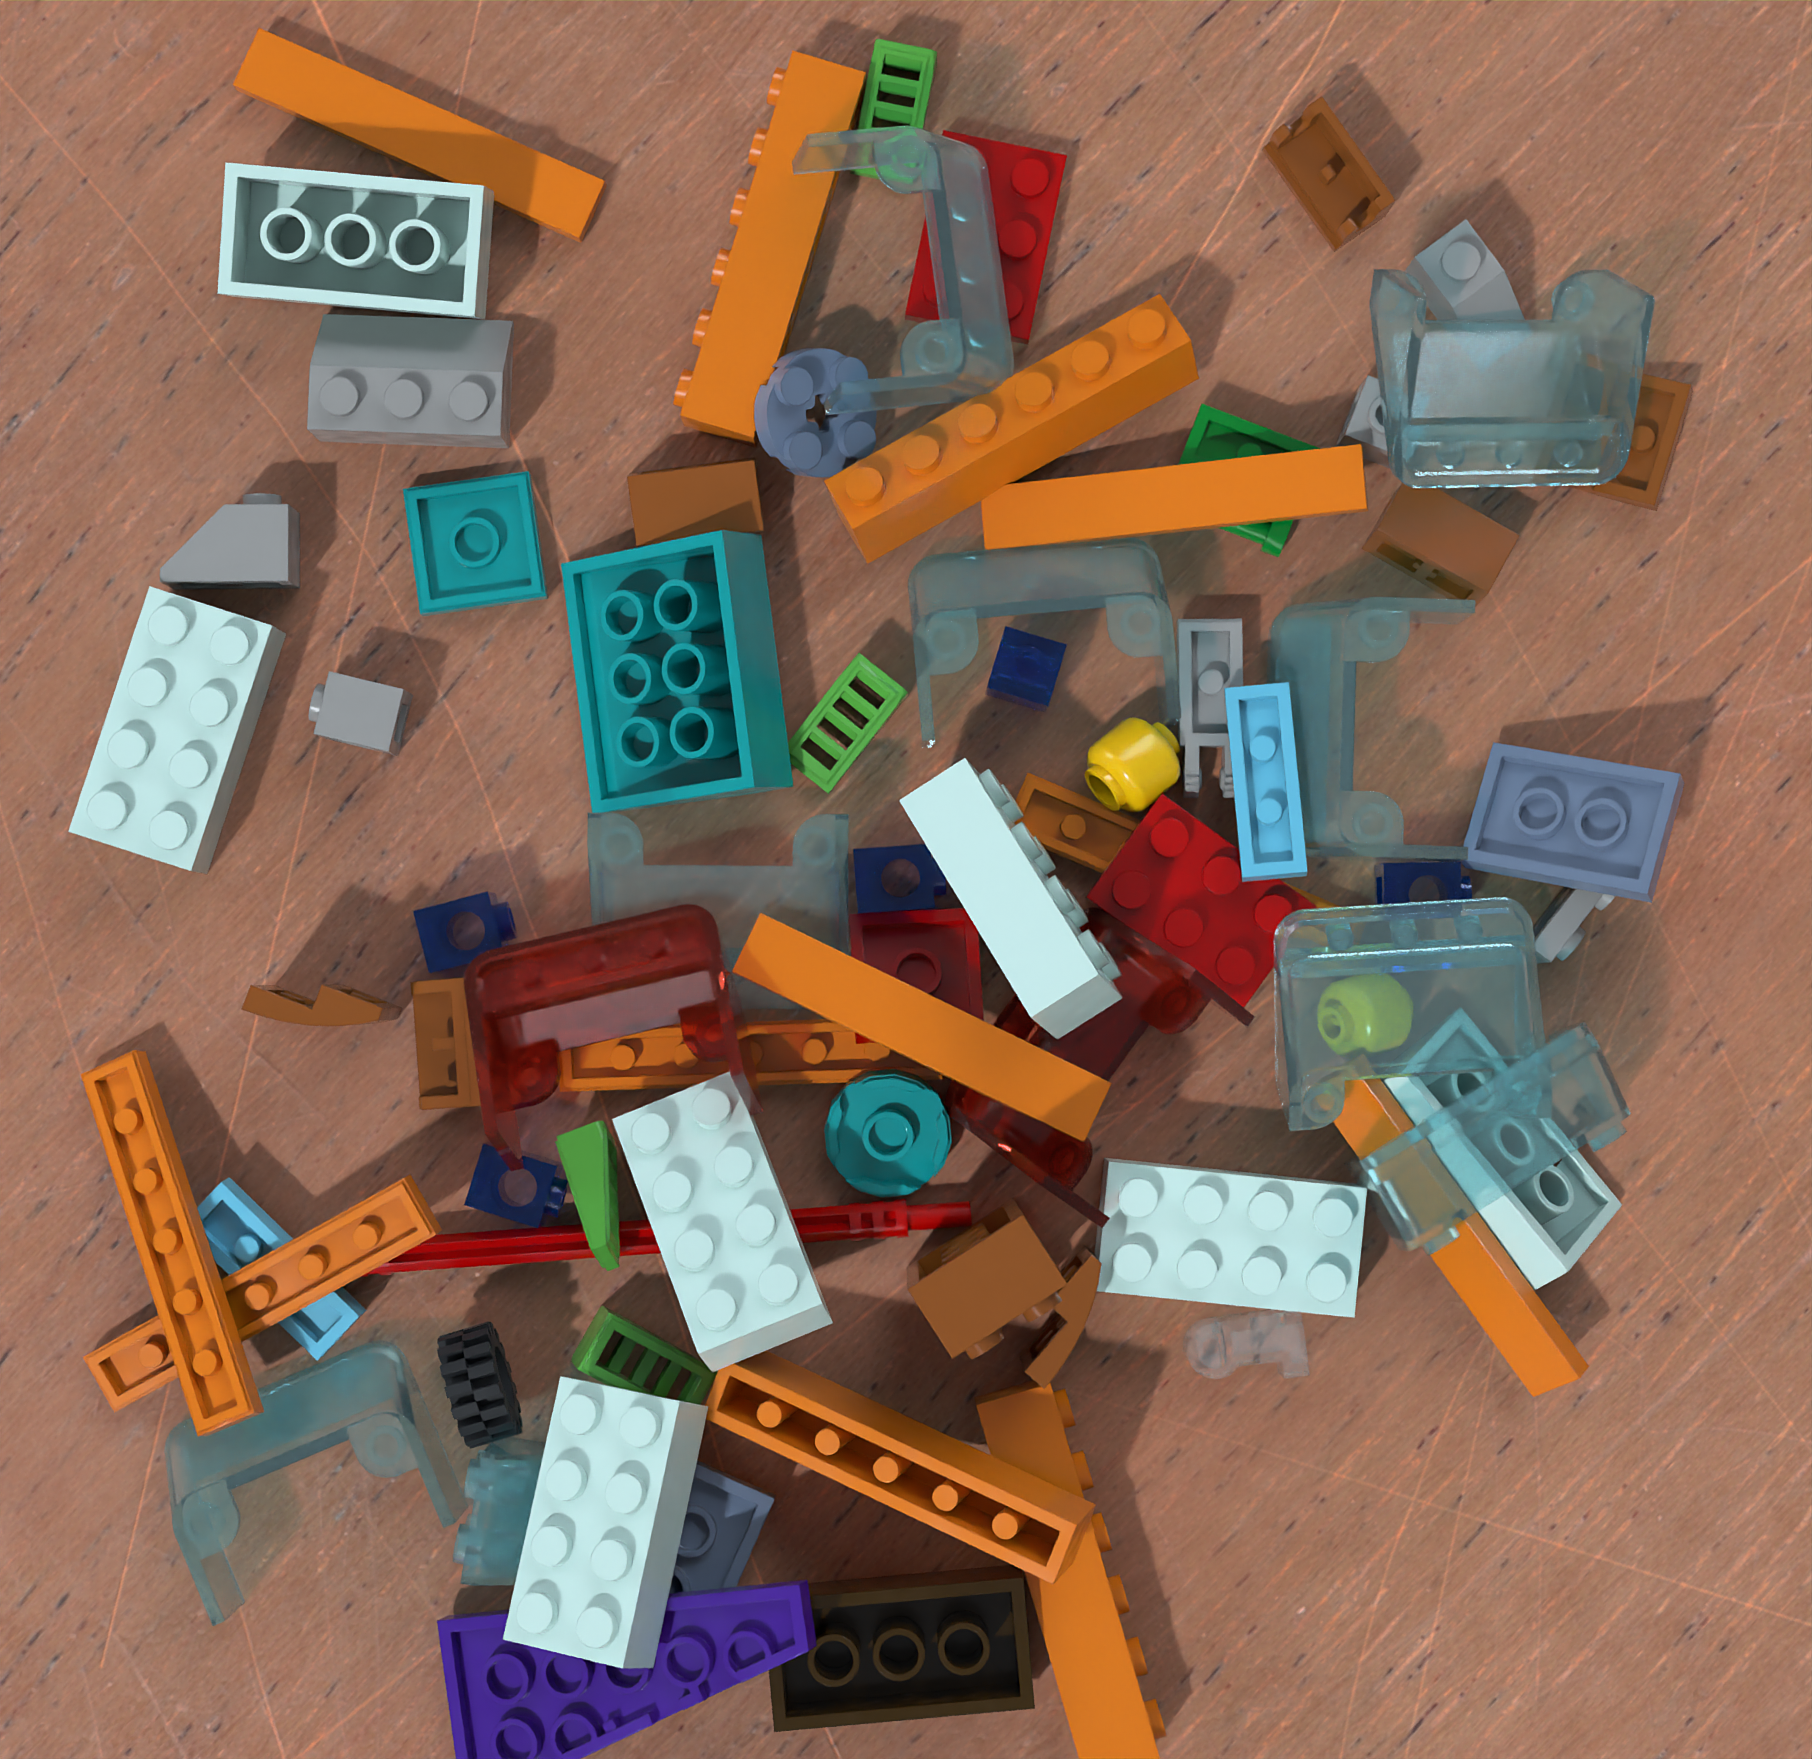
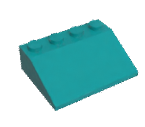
M719 530L561 563L592 814H605L736 797L794 787L762 535Z

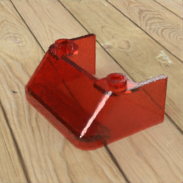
M695 904L677 905L488 950L473 959L466 969L464 991L484 1132L511 1172L524 1169L515 1110L540 1104L555 1092L561 1078L558 1052L680 1023L683 1040L689 1051L696 1058L706 1062L728 1060L731 1078L750 1115L763 1113L748 1027L723 938L712 914L701 906Z
M1092 907L1083 909L1089 921L1079 928L1082 933L1089 929L1098 943L1102 942L1115 961L1122 975L1113 980V983L1123 998L1057 1040L1030 1017L1015 993L993 1026L1109 1081L1149 1025L1164 1034L1180 1033L1189 1028L1198 1019L1208 1003L1214 1005L1246 1027L1250 1025L1255 1016L1198 970L1105 911ZM952 1080L946 1093L945 1106L948 1114L1039 1185L1101 1228L1105 1226L1110 1217L1074 1191L1087 1173L1092 1161L1093 1148L1088 1137H1086L1084 1142H1080Z

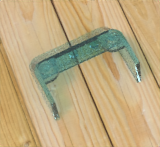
M914 126L807 134L792 161L793 174L875 167L879 179L889 189L902 194L923 193L940 319L922 322L912 328L905 336L900 348L902 376L840 382L824 402L825 415L962 402L998 389L1007 378L1012 376L1014 358L989 173L982 154L967 143Z
M1120 538L935 554L923 558L913 567L908 579V601L921 748L934 747L935 744L930 676L960 672L973 661L979 643L977 619L1105 608L1108 635L1113 645L1120 652L1131 657H1154L1160 723L1166 727H1172L1181 719L1173 619L1159 557L1155 550L1146 542L1136 538Z
M1367 597L1301 603L1285 608L1273 620L1268 633L1267 684L1289 682L1306 859L1445 864L1468 860V847L1403 845L1404 820L1399 806L1393 799L1383 793L1353 791L1357 662L1380 663L1395 657L1407 643L1410 623H1461L1475 613V600Z
M1585 1021L1558 1029L1548 1036L1550 1041L1369 1154L1355 1156L1344 1163L1356 1183L1367 1188L1366 1199L1399 1250L1412 1251L1421 1246L1427 1256L1433 1254L1460 1236L1455 1225L1586 1143L1595 1152L1627 1132L1621 1121L1631 1114L1630 1109L1600 1044Z
M369 1341L258 1388L257 1391L264 1413L209 1436H197L192 1417L176 1425L169 1433L165 1442L164 1454L173 1531L212 1626L226 1621L245 1603L223 1550L237 1536L241 1521L240 1511L231 1489L350 1440L361 1466L375 1476L383 1478L396 1477L418 1468L443 1528L456 1523L469 1507L408 1360L397 1346L387 1341Z

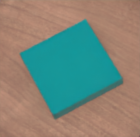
M529 471L403 489L419 610L422 616L548 599L532 479Z

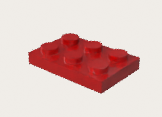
M943 130L905 311V320L1028 345L1067 155Z
M1161 794L1153 803L1085 897L1239 1010L1244 1009L1317 908L1316 905L1280 879L1242 882L1239 849L1164 794Z

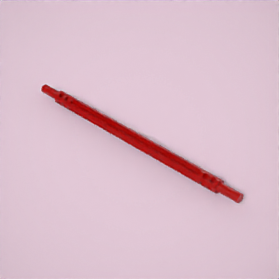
M906 1199L894 1200L895 1202L872 1201L869 1204L857 1202L841 1206L789 1209L802 1243L839 1240L863 1241L866 1238L879 1240L897 1236V1238L909 1237L908 1231L972 1226L970 1201L906 1205ZM649 1219L619 1221L620 1256L661 1253ZM582 1224L438 1234L361 1277L370 1276L371 1274L393 1275L395 1272L596 1257L590 1249Z

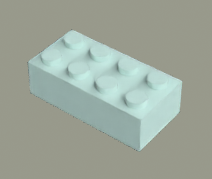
M225 162L217 294L241 298L485 319L494 191L483 185Z
M149 586L68 832L192 872L207 874L286 633L272 625Z
M964 758L899 800L1023 1006L1034 1021L1058 1040L1123 998L1113 983V980L1122 975L1118 966L1102 942L1098 943L1089 929L1082 933L1079 927L1089 921L1070 890L1064 888L1056 875L1048 878L1047 874L1056 869L1053 861L1038 838L1031 835L1022 821L1015 825L1014 822L1024 815L1004 784L1001 785L990 769L980 774Z
M733 1071L612 1119L696 1350L711 1372L833 1323L746 1095Z
M1104 1158L1095 1255L1102 1263L1097 1291L1355 1318L1367 1188L1355 1183Z
M560 1376L503 1640L619 1668L654 1667L708 1406Z

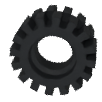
M488 1321L439 1336L437 1352L442 1364L440 1365L441 1376L446 1383L444 1388L447 1398H450L454 1420L457 1419L458 1430L461 1437H464L466 1446L472 1449L521 1434L523 1423L520 1416V1403L516 1398V1385L512 1381V1371L509 1361L507 1362L505 1358L504 1346L499 1341V1334L496 1328L493 1327V1324Z

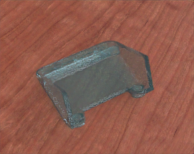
M1374 269L1369 309L1388 462L1392 473L1397 479L1413 488L1600 485L1612 480L1622 471L1630 452L1655 305V298L1652 294L1610 270H1581L1570 275L1554 289L1551 298L1553 307L1551 320H1425L1428 300L1421 283L1414 276L1403 270Z
M588 813L587 847L594 977L598 992L608 1003L621 1008L806 1009L732 973L734 965L760 912L849 955V814H820L802 823L793 840V866L644 865L643 837L639 828L632 820L617 813Z
M1507 897L1302 909L1290 913L1279 923L1274 934L1275 1082L1289 1131L1314 1130L1331 1124L1343 1110L1345 1081L1475 1072H1492V1089L1499 1105L1505 1111L1517 1116L1549 1115L1550 1080L1533 923L1525 907L1518 901Z

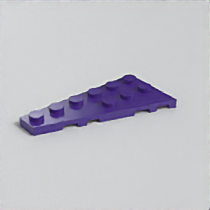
M808 1580L669 1593L653 1668H619L503 1640L509 1609L448 1615L437 1620L456 1759H581L666 1717L692 1707L738 1683H743L796 1658L817 1646Z

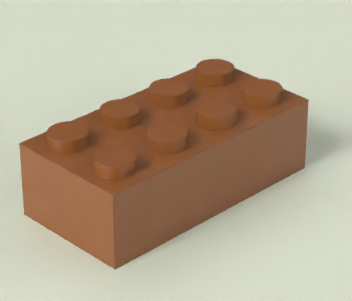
M1014 1198L907 1266L908 1291L952 1359L966 1351L970 1359L985 1353L1005 1338L1002 1333V1326L1023 1314L1027 1322H1031L1047 1313L1062 1301L1057 1291L1067 1285L1056 1263Z

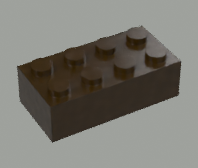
M1014 1565L808 1583L817 1646L769 1670L774 1732L1035 1709L1022 1569Z

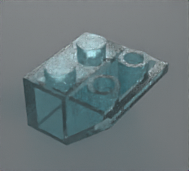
M508 1437L490 1443L485 1450L478 1451L476 1459L471 1458L465 1480L464 1498L474 1499L472 1514H468L466 1523H460L453 1553V1563L463 1564L460 1584L472 1586L515 1585L545 1442Z

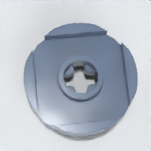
M825 348L798 349L782 356L772 366L778 368L771 374L768 384L760 385L754 404L756 432L762 447L769 456L777 457L784 466L789 468L786 470L791 473L805 477H831L850 467L858 459L869 456L876 444L874 429L877 408L875 394L868 379L867 368L863 362L855 357H847L836 350ZM816 395L819 397L821 404H824L826 411L825 419L820 427H818L817 422L807 421L806 410L815 406Z

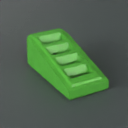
M883 39L875 40L850 174L912 186L937 66L936 51ZM885 67L920 74L919 81L885 75ZM880 91L915 98L914 108L878 101ZM879 118L910 125L909 134L873 127L874 119ZM873 143L905 150L904 160L868 154L869 144Z
M858 653L789 740L788 747L791 765L829 794L908 697V692L866 657ZM857 679H860L885 699L879 709L875 708L850 688ZM841 699L869 720L862 730L834 708ZM825 718L853 740L847 750L818 728ZM809 738L837 760V763L831 770L827 769L802 748Z
M596 1121L556 1136L558 1141H555L590 1249L601 1267L610 1271L620 1267L617 1147L604 1121Z
M603 1305L597 1311L571 1359V1362L579 1371L608 1386L666 1397L679 1372L684 1367L692 1373L676 1400L699 1405L718 1370L711 1372L700 1359ZM615 1330L622 1334L606 1364H603L598 1359ZM636 1343H639L645 1349L629 1377H626L620 1372ZM661 1355L669 1360L652 1390H649L643 1385Z

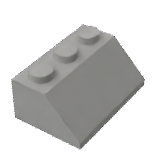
M323 314L310 362L307 430L320 442L509 448L514 322L504 320Z

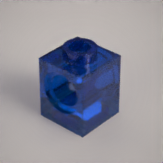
M1005 626L985 695L1046 712L1067 644Z
M926 844L853 849L858 914L935 909L934 896L946 895V877L934 857L931 858V852ZM896 861H905L912 864L919 874L917 889L906 897L892 896L882 885L883 871L889 864Z
M1408 862L1374 865L1375 920L1378 922L1377 928L1462 926V914H1470L1472 884L1469 875H1461V862ZM1419 877L1430 879L1439 891L1438 904L1428 914L1416 910L1409 899L1410 887Z
M487 891L413 911L430 974H439L511 955L508 941L517 939L516 925L508 901L498 904L496 893ZM474 913L482 920L485 934L482 942L477 947L465 950L456 943L453 936V928L455 922L462 915Z
M489 1141L483 1143L464 1205L539 1228L545 1224L548 1215L558 1218L564 1204L569 1183L568 1180L559 1178L563 1168L562 1162ZM513 1168H523L529 1171L536 1180L537 1191L535 1197L529 1203L521 1204L514 1202L506 1194L504 1187L505 1178Z

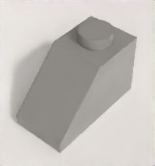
M1466 219L1415 256L1403 273L1478 374L1531 335L1505 270Z
M266 493L243 495V504L223 505L160 568V582L174 590L300 589V513L289 504H282V496Z

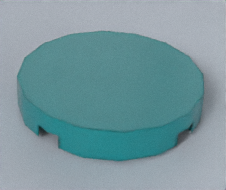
M897 1069L868 1071L847 1082L831 1101L824 1124L827 1156L834 1168L836 1167L838 1172L845 1177V1181L858 1191L879 1197L908 1195L921 1188L922 1184L929 1181L933 1175L935 1177L945 1165L952 1143L949 1111L938 1091L918 1075Z

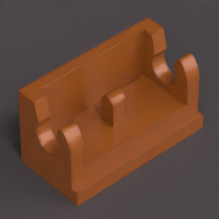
M1321 96L1308 105L1302 112L1303 115L1291 125H1281L1272 134L1269 143L1263 147L1262 151L1335 252L1386 217L1396 200Z
M755 457L635 472L627 476L637 547L719 530L744 533L764 530Z
M1408 472L1396 493L1394 492L1362 549L1465 609L1472 611L1489 593L1520 535Z
M465 977L410 982L411 995H413L420 1093L419 1109L432 1110L492 1104L483 978Z

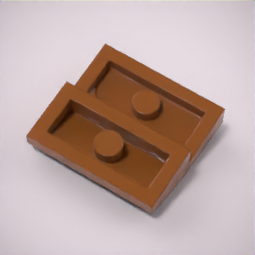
M1565 350L1530 463L1529 472L1594 495L1657 511L1693 393L1692 385L1629 371L1626 363Z
M322 984L315 1001L276 985H251L241 1010L287 1023L309 1026H350L397 1020L402 1007L346 985Z
M1085 1245L1061 1271L1067 1285L1057 1291L1062 1301L1053 1309L1058 1314L1020 1356L1024 1372L1044 1389L1058 1373L1072 1352L1085 1327L1097 1292L1102 1263Z

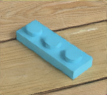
M1289 682L1224 688L1242 882L1307 876Z
M230 1177L223 1180L197 1207L214 1260L228 1274L237 1271L293 1239ZM341 1287L278 1323L318 1361L367 1310Z

